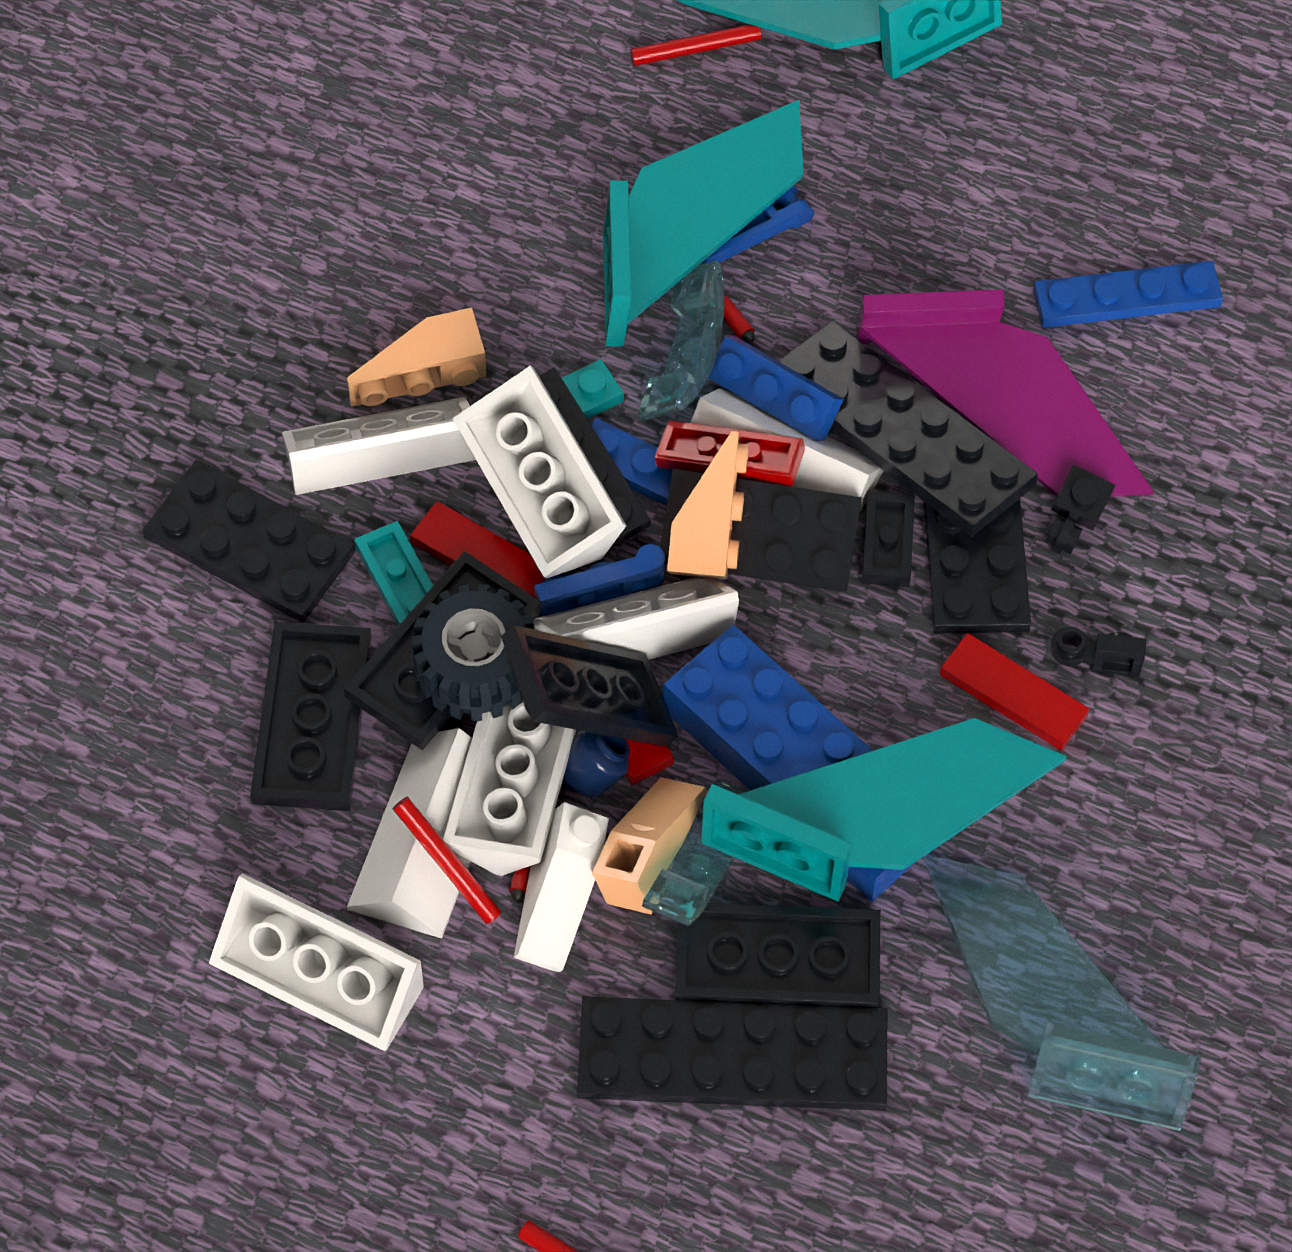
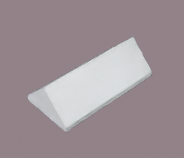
M527 367L452 418L545 578L593 563L605 556L625 529L626 524L534 367Z
M722 388L699 399L691 423L802 438L805 444V451L794 485L790 487L862 497L860 511L867 501V493L872 492L884 470L856 449L828 436L825 441H815L742 397Z
M461 397L282 432L295 495L476 460L452 419L470 407L467 399Z
M695 577L536 618L533 620L534 630L646 654L648 660L711 644L730 626L735 625L739 598L736 590L715 578Z
M521 693V704L513 710L506 705L503 707L502 716L493 719L491 712L482 714V721H477L443 838L454 853L500 876L541 862L566 770L571 744L576 733L575 729L533 722L524 707V698Z
M460 728L438 732L423 751L411 744L347 905V910L438 938L443 937L459 891L392 808L400 800L408 796L441 838H444L472 737ZM454 853L468 870L471 861Z
M243 873L238 876L209 964L386 1051L424 988L421 961Z

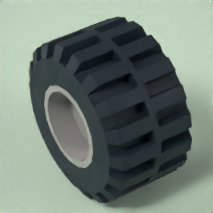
M467 584L458 586L457 594L451 595L448 590L438 595L439 604L436 605L429 602L423 608L424 618L417 617L414 625L415 636H412L415 673L417 681H420L422 693L426 698L432 697L433 706L441 712L449 705L451 717L462 719L463 714L468 713L471 714L472 721H482V714L491 712L494 719L503 715V707L506 705L513 710L521 704L520 693L522 694L515 673L508 664V654L501 636L514 625L534 630V622L531 615H525V606L518 599L510 603L508 592L499 589L496 594L490 593V585L479 584L478 591H469Z

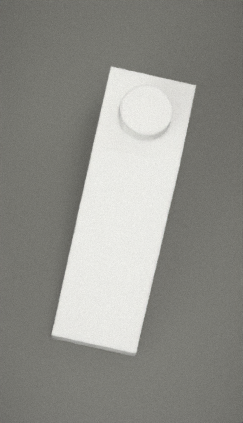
M565 802L554 810L541 862L530 867L514 958L556 972L563 970L595 882L592 871L605 844L609 818Z

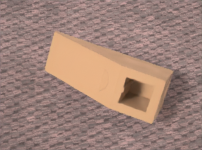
M472 308L425 318L348 376L347 382L351 407L361 404L377 406L384 403L388 398L406 394L422 396L429 393L433 388L451 384L466 386L474 383L478 378L487 377L485 350Z
M731 431L672 522L667 567L669 574L727 579L728 568L737 569L739 540H731L732 522L742 520L744 492H735L737 473H746L749 448L748 444H740L741 436L739 432Z
M661 777L611 830L592 871L607 904L652 915L705 797L706 787Z

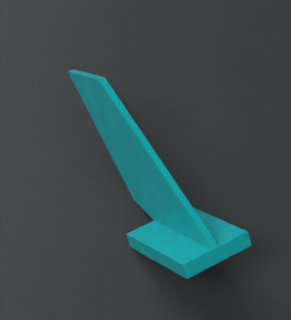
M677 0L697 9L834 50L881 41L883 69L893 80L1002 25L1001 0Z
M799 100L642 167L630 194L628 193V181L610 180L603 225L605 347L624 346L627 325L803 178Z
M973 718L741 794H735L712 784L704 799L701 843L838 902L847 884L849 867L906 869L1065 762L1067 756Z

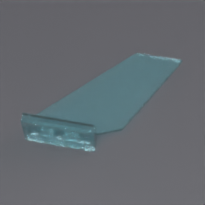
M925 855L923 860L990 1025L1038 1054L1028 1096L1180 1131L1198 1077L1201 1057L1163 1048L1022 876Z

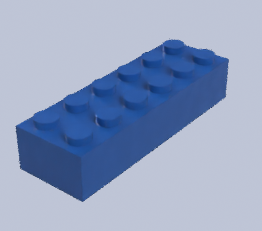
M734 624L663 684V699L670 717L750 791L873 751ZM912 865L904 870L849 867L847 880L872 903Z

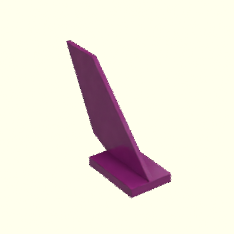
M1003 289L863 295L856 324L857 340L863 344H877L960 416L1037 472V481L1053 494L1058 496L1073 464L1115 484L1116 486L1110 497L1155 494L1048 337L1000 322L1005 308Z

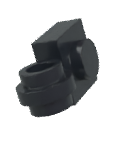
M1073 464L1051 508L1052 511L1067 518V520L1057 517L1045 540L1046 543L1053 546L1051 551L1059 555L1061 551H1064L1071 555L1083 531L1082 528L1075 524L1078 523L1093 531L1116 486L1115 484Z
M1066 627L1054 634L1050 649L1055 660L1065 666L1087 663L1092 664L1091 672L1139 677L1145 659L1146 639L1135 638L1124 632L1097 634L1096 642H1090L1088 636L1080 629ZM1065 645H1072L1075 648H1069Z

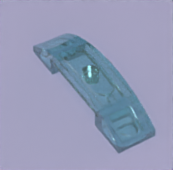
M717 261L697 266L675 286L670 307L678 314L680 320L664 374L648 379L638 413L642 420L675 413L687 407L700 393L711 373L720 344L724 316L722 266Z
M717 779L714 784L735 794L748 792L720 779ZM704 802L700 807L697 822L668 869L662 868L642 903V907L687 926L691 925L706 908L735 857L701 843Z

